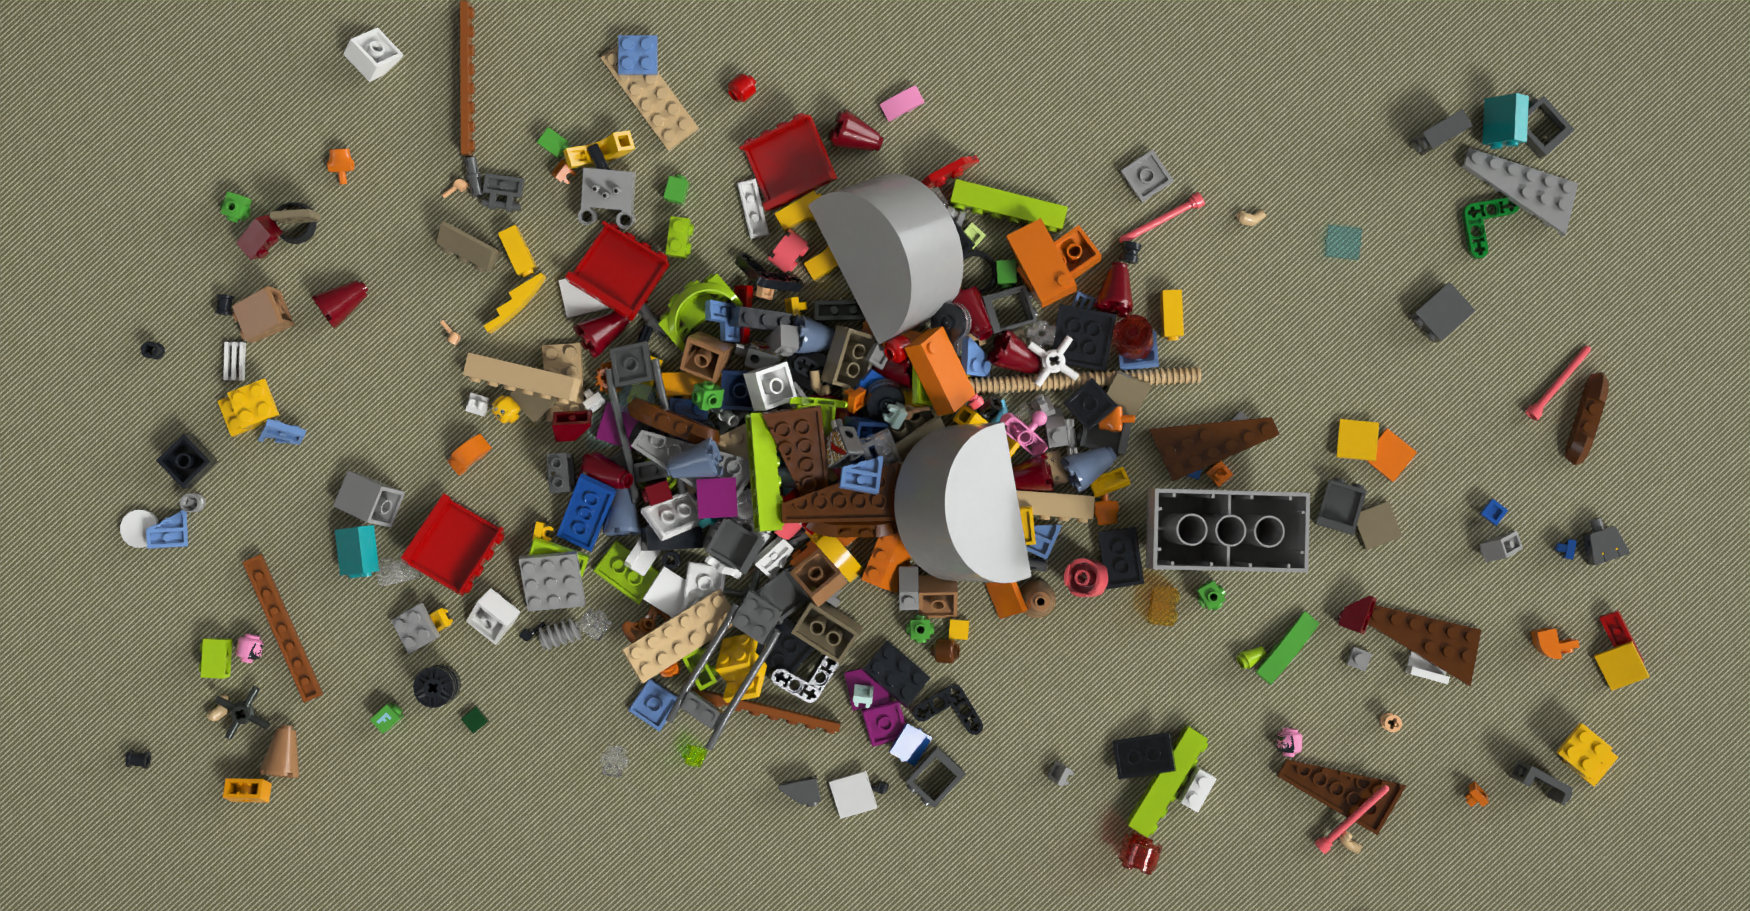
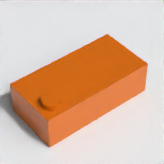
M1041 218L1006 235L1007 243L1041 308L1077 291V284Z
M943 326L925 330L904 348L937 416L955 413L975 395V391Z

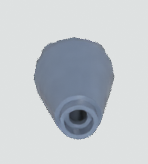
M795 315L794 326H798L799 349L795 353L829 351L835 329L807 316Z
M1109 446L1108 448L1102 447L1068 455L1060 460L1063 469L1069 473L1067 479L1071 486H1075L1078 492H1082L1114 464V461L1117 460V457Z

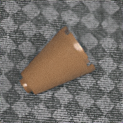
M1032 580L1026 582L1021 587L1020 592L1028 609L1023 612L1025 615L1031 618H1042L1053 610L1056 596L1053 588L1048 583L1041 580ZM1042 598L1041 603L1037 604V600Z
M281 725V728H276L259 769V774L286 778L299 777L296 730H292L293 726Z

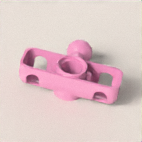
M1036 411L1032 416V422L1029 426L1012 413H1006L1001 417L1000 422H1004L1007 425L1006 434L1018 442L1031 455L1037 456L1048 449L1045 440L1034 432L1038 426L1046 423L1047 415L1045 412ZM1027 445L1032 446L1031 451L1028 449Z

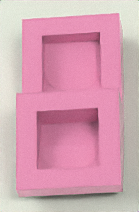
M913 86L881 103L880 106L887 120L892 121L925 102L917 86Z

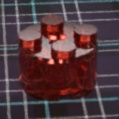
M1128 315L1125 319L1116 323L1113 334L1119 355L1127 359L1146 358L1154 345L1152 326L1146 318L1140 315Z
M1126 834L1118 858L1122 861L1124 868L1131 870L1136 868L1144 874L1152 875V872L1156 870L1162 845L1158 843L1156 846L1152 844V839L1142 835L1132 834L1129 837Z

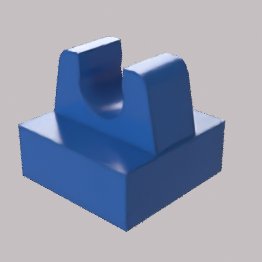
M1490 499L1479 514L1497 526L1508 510L1496 500Z
M1567 539L1566 544L1556 543L1555 551L1563 552L1564 559L1573 560L1577 541Z

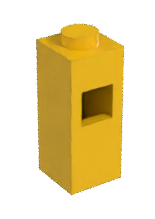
M513 225L499 232L498 235L517 275L524 278L533 275L534 270L538 268L519 227Z
M1162 290L1160 292L1162 338H1167V341H1178L1179 337L1184 336L1182 290Z

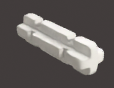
M1065 419L1068 439L1067 455L1077 454L1078 451L1075 446L1077 444L1076 433L1073 428L1075 426L1074 419Z

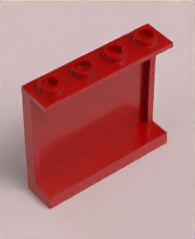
M799 113L793 116L792 121L788 123L787 121L781 122L776 125V129L772 131L770 129L760 133V137L756 139L754 137L744 141V145L739 147L740 150L745 151L766 201L763 203L765 211H773L837 180L811 115Z
M603 221L604 228L574 272L569 271L565 278L574 287L632 322L669 268L668 257L660 251L657 253L652 251V247L643 241L639 243L629 232H621L616 224L612 222L608 224Z
M443 493L401 556V560L408 566L463 597L465 593L468 594L474 585L472 583L474 578L482 574L485 561H490L495 551L493 549L496 544L500 545L505 537L504 528H499L455 503L448 495Z

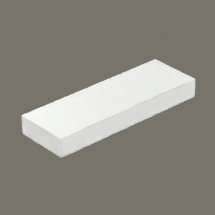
M756 178L738 182L737 185L750 238L754 239L769 235Z

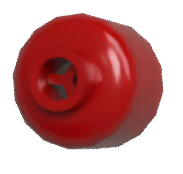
M739 74L728 84L729 96L735 102L747 101L756 93V81L751 75Z
M898 335L888 340L884 348L886 358L894 363L906 360L909 357L904 348L912 341L904 335Z

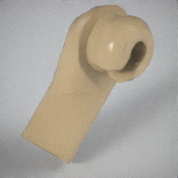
M1262 209L1253 215L1245 211H1240L1237 214L1239 223L1247 226H1254L1266 217Z
M810 371L812 389L819 396L828 395L830 388L828 385H822L820 382L819 371Z
M219 695L226 700L229 698L228 695ZM218 704L212 711H208L207 718L214 722L219 721L227 714L228 709Z
M1344 831L1339 836V841L1345 848L1358 854L1362 846L1351 840L1352 834L1350 832Z

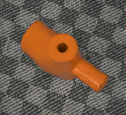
M349 148L329 150L328 171L338 173L339 184H347L346 172L353 171L355 168Z
M1118 406L1099 423V429L1121 432L1123 423H1135V415H1123L1122 407Z
M1108 493L1102 495L1101 501L1094 503V514L1098 525L1118 523V501H1109Z

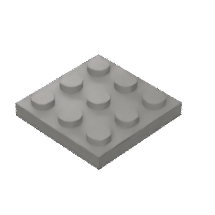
M577 551L519 557L528 611L585 607L586 600Z

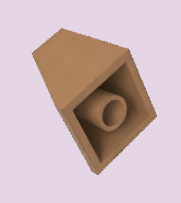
M269 286L232 306L234 310L232 312L233 318L237 323L239 322L241 327L239 330L240 335L246 342L254 343L295 326L281 290Z
M698 331L687 338L680 369L716 383L722 374V370L730 362L735 345L722 342L717 337Z

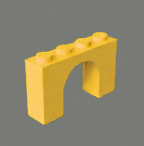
M812 191L775 213V217L785 233L805 221H816L808 205L821 197L820 193L816 194L815 191ZM829 246L822 253L804 263L814 282L839 267Z

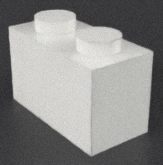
M1195 766L1177 800L1192 810L1199 812L1217 778Z

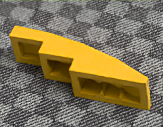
M539 273L508 292L512 299L496 309L500 316L483 325L486 331L492 334L517 315L537 293L546 280V276L543 273Z

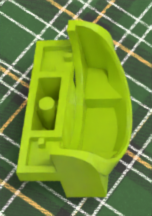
M718 274L709 275L704 280L705 283H699L698 280L695 282L693 280L684 287L685 291L680 295L678 293L669 300L671 302L668 304L671 308L670 312H666L660 317L659 326L683 353L686 345L683 339L705 321V301L727 302L730 300L737 307L744 305ZM710 294H715L717 297L713 299ZM680 320L685 324L684 326L680 325Z

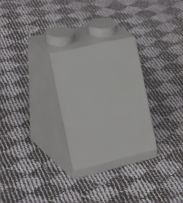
M347 471L333 506L365 522L391 528L405 492L360 473Z

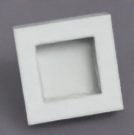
M590 388L584 392L587 400L582 403L587 410H592V413L607 403L604 396L599 392L594 393Z
M470 393L465 411L485 417L491 398Z

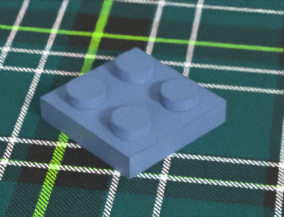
M618 35L619 75H658L657 35Z

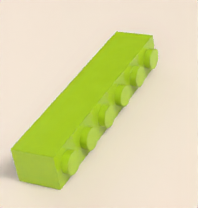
M958 179L955 181L950 204L955 209H971L972 213L983 215V213L991 214V218L1001 220L1002 217L1007 218L1009 222L1014 224L1023 222L1028 225L1041 218L1050 233L1062 231L1068 209L1067 206Z
M750 413L745 415L754 532L783 530L782 526H784V523H781V503L783 498L779 491L781 477L778 475L780 459L776 453L777 444L762 413Z
M1187 725L1184 726L1173 744L1176 772L1154 775L1126 821L1129 827L1147 838L1150 834L1153 835L1158 827L1157 822L1160 818H1164L1168 811V804L1176 799L1179 786L1185 784L1188 779L1187 773L1197 765V757L1200 752L1203 753L1208 746L1207 737Z

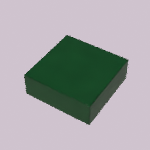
M477 706L461 719L473 734L489 722Z

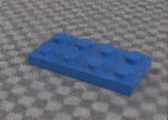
M582 473L556 536L592 552L617 489Z

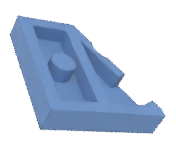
M1156 330L1151 331L1150 335L1142 340L1139 338L1131 345L1119 350L1121 371L1159 367Z
M962 337L961 365L966 375L990 377L991 364L987 361L988 355L971 337Z
M267 419L259 434L258 441L264 442L265 438H276V443L300 445L306 430L296 425L284 424L276 419Z
M883 456L842 467L839 488L878 494Z
M181 510L179 513L147 528V549L188 547L187 512Z
M1034 525L1036 544L1026 545L1027 551L1047 559L1062 526Z

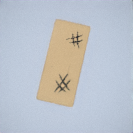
M1059 450L1046 453L1055 486L1068 482L1066 471L1060 463L1062 458Z

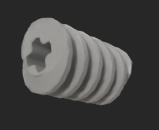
M571 618L568 619V625L562 620L561 627L554 623V629H551L549 625H546L545 632L541 627L539 628V639L544 651L546 647L549 650L552 649L553 645L559 647L560 642L563 645H566L568 640L573 643L575 637L578 641L582 640L579 624L577 621L573 622Z

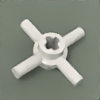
M1068 335L1057 350L1046 352L1034 342H1031L1028 346L1031 351L1042 358L1044 369L1034 382L1037 386L1041 387L1050 372L1062 371L1073 380L1078 378L1079 374L1065 365L1063 354L1073 341ZM1056 357L1058 364L1051 366L1049 358Z

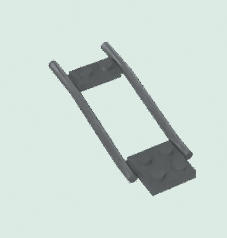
M646 341L609 349L613 369L605 370L608 392L626 468L633 475V483L630 486L632 504L640 503L637 483L672 477V475H668L666 469L652 460L633 463L616 392L617 387L655 380L660 405L670 410L659 359L651 360L649 345ZM667 433L669 438L676 439V436ZM676 478L679 495L686 494L685 482Z
M753 590L748 592L742 605L734 602L720 628L682 687L666 720L673 723L680 708L710 729H714L705 746L708 750H713L730 716L780 636L781 632L774 627L783 610ZM732 623V625L762 645L764 644L765 647L723 713L722 710L690 689Z

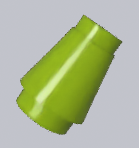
M1260 646L1240 652L1236 659L1239 666L1244 670L1252 668L1266 657L1267 654L1265 649Z

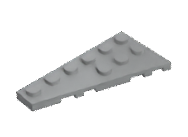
M1472 148L1466 150L1462 168L1479 180H1484L1492 185V189L1495 191H1500L1508 196L1507 198L1531 216H1537L1547 227L1551 226L1557 230L1560 236L1566 235L1578 183Z
M641 430L631 447L666 469L669 459L695 444ZM720 451L722 460H719V467L723 466L722 476L679 478L697 490L696 479L736 477L738 499L750 481L749 459Z

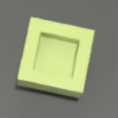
M973 223L965 229L967 235L976 244L971 248L974 250L986 235Z

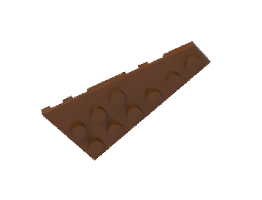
M821 406L761 412L800 495L802 496L829 486Z
M1272 417L1149 429L1172 481L1280 435Z
M898 462L882 467L878 494L839 488L838 482L782 502L781 523L896 521L894 499L899 475Z
M1377 605L1374 606L1368 626L1391 638L1399 645L1406 647L1435 667L1447 672V674L1460 680L1463 684L1471 686L1481 636L1480 629Z
M1285 759L1276 775L1347 818L1383 785H1387L1389 791L1355 821L1376 835L1379 834L1407 786L1401 783Z

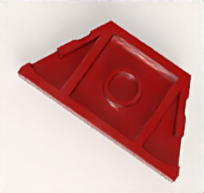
M976 155L973 157H961L928 175L921 183L929 189L934 186L937 189L945 185L947 179L952 177L954 180L963 175L962 172L980 161Z

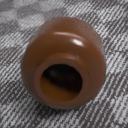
M938 638L935 644L931 645V656H934L937 663L952 664L956 659H959L960 646L954 639Z

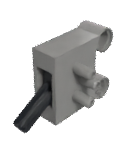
M597 143L590 145L588 151L597 168H583L581 210L578 212V220L583 225L595 223L598 213L594 208L622 210L616 217V223L620 228H629L636 221L634 215L636 171L610 169ZM585 211H589L592 214L591 221L584 219ZM624 214L630 217L631 221L628 225L622 222L621 218Z

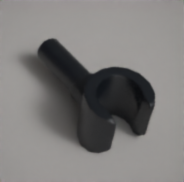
M542 622L531 631L525 628L519 637L524 641H529L539 631L540 627L543 628L546 625Z
M879 781L878 786L871 785L872 790L879 794L886 793L889 784Z

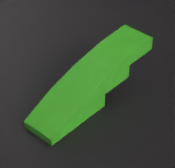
M1306 611L1302 612L1293 626L1288 628L1279 643L1273 646L1255 673L1271 685L1301 650L1320 623Z

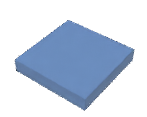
M649 679L628 711L660 732L667 722L666 718L678 696L653 679Z

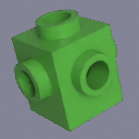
M227 191L226 197L220 205L221 214L227 216L226 220L238 223V220L245 222L251 213L250 205L252 200Z
M710 381L694 384L691 402L704 411H708L711 408H721L724 389Z
M1209 580L1194 589L1199 596L1197 598L1198 603L1207 610L1212 609L1215 611L1223 606L1222 603L1226 601L1224 589L1221 585L1217 586L1214 580Z
M914 615V618H910V623H907V635H911V640L915 639V643H926V639H930V634H934V623H930V619L926 618V615ZM919 626L924 627L923 633L917 632Z

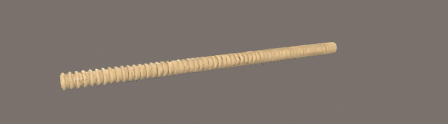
M1196 366V368L1190 367L1189 369L1187 367H1184V369H1181V367H1178V369L1172 368L1171 370L1169 368H1166V370L1163 368L1157 370L1155 368L1153 371L1151 369H1148V371L1136 369V371L1130 370L1128 372L1124 370L1122 372L1147 382L1151 386L1152 384L1158 386V384L1164 385V383L1170 385V383L1176 385L1178 383L1180 385L1182 382L1184 384H1188V382L1199 384L1201 382V369L1199 366ZM1115 370L1112 373L1106 371V373L1095 371L1094 373L1088 372V374L1077 372L1079 376L1076 380H1073L1066 374L1062 375L1059 373L1056 375L1053 373L1051 376L1050 374L1048 375L1041 387L1034 383L1038 377L1037 374L1034 376L1028 375V377L1026 375L1022 377L1019 375L1014 377L1012 375L1010 378L1008 376L1004 378L993 376V378L987 377V379L975 377V379L969 378L975 394L979 392L981 394L985 392L996 394L998 391L999 393H1002V391L1014 393V391L1020 392V390H1023V392L1035 390L1037 392L1038 389H1041V391H1044V389L1056 391V389L1062 390V388L1074 390V388L1080 389L1091 378L1101 388H1104V386L1108 387ZM896 384L902 393L904 391H912V389ZM842 387L843 399L848 396L844 394V391L847 389Z

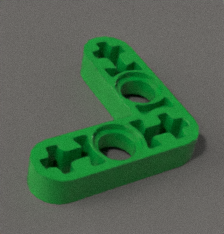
M1508 198L1472 203L1463 208L1462 219L1469 255L1473 259H1480L1488 254L1484 220L1509 216L1518 211L1519 206ZM1508 201L1509 204H1513V208H1505L1501 210L1500 206L1507 205ZM1488 204H1491L1495 207V213L1493 215H1490L1486 212V206ZM1471 209L1472 211L1481 209V213L1473 215V218L1472 215H1468V211ZM1473 226L1478 227L1480 230V234L1477 237H1474L1470 232ZM1481 238L1480 242H1472V240L1475 241ZM1477 244L1478 248H1482L1480 254L1474 251L1477 248Z

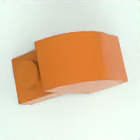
M478 434L458 447L451 454L452 456L447 462L460 476L473 463L482 459L492 447L481 434Z
M1547 627L1531 631L1535 649L1546 657L1563 659L1561 653L1574 652V648L1580 647L1577 639L1570 638L1559 641L1556 628Z

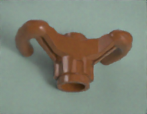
M651 605L644 618L636 623L625 621L621 628L626 638L633 643L656 628L654 621L657 614L665 622L671 619V617Z

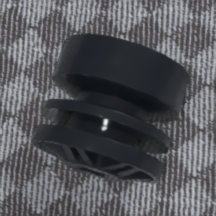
M444 664L434 665L421 671L413 684L414 695L418 702L430 708L441 707L454 700L461 688V680L457 671L451 666ZM435 683L438 685L436 687L437 690L432 689Z

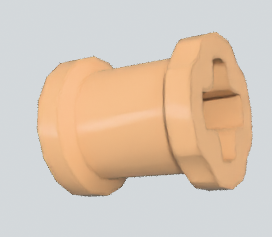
M1386 713L1380 717L1381 727L1385 730L1397 732L1402 727L1401 719L1392 713ZM1392 720L1394 722L1393 725L1388 724V721Z

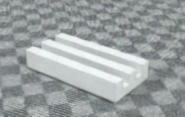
M224 342L223 380L245 381V342ZM231 346H232V364H231V377H230V357H231ZM237 346L240 347V349H239V377H236V370H237Z

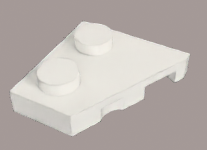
M778 536L756 556L753 563L772 579L776 576L779 568L784 567L786 559L794 548L786 539Z

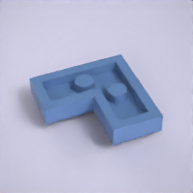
M715 300L705 301V320L720 322V341L739 343L740 328L729 327L731 307L737 306L733 303Z

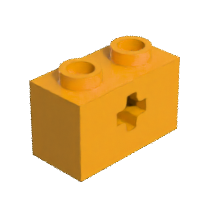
M226 778L223 798L231 802L269 803L272 783L264 779Z

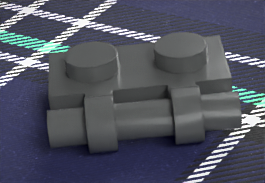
M485 173L483 193L490 194V198L482 199V206L489 207L492 210H496V208L506 209V212L521 211V204L514 203V198L522 199L525 180L523 178ZM497 195L507 196V201H497Z

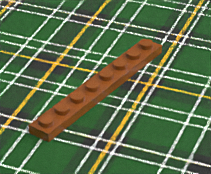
M460 1L461 154L464 157H473L475 140H472V133H475V122L472 121V113H475V103L472 102V94H475V84L472 83V75H475V65L472 64V56H475V47L472 45V37H475V28L472 26V18L475 17V10L468 1Z
M263 554L242 562L303 702H308L323 695V691Z
M695 687L690 689L707 701H710L714 706L722 707L723 705H729L723 699L724 694L704 689L700 691L699 688ZM746 699L740 700L734 710L741 712V709L748 710V714L754 716L765 714L768 715V719L776 721L779 718L786 719V723L792 725L802 723L809 729L819 727L823 728L824 732L834 734L835 731L839 732L841 722Z

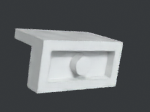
M640 537L625 560L624 565L641 576H645L661 550L641 551Z
M1410 652L1406 673L1448 684L1450 677L1445 676V671Z

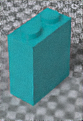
M1513 93L1484 99L1483 145L1490 146V149H1502V146L1505 145L1507 147H1517L1519 143L1527 142L1529 96Z
M374 525L335 530L340 576L348 575V579L372 576L371 572L379 571Z

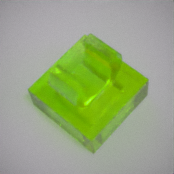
M687 745L686 747L690 751L688 755L682 754V757L686 759L684 763L701 768L708 750L701 746Z

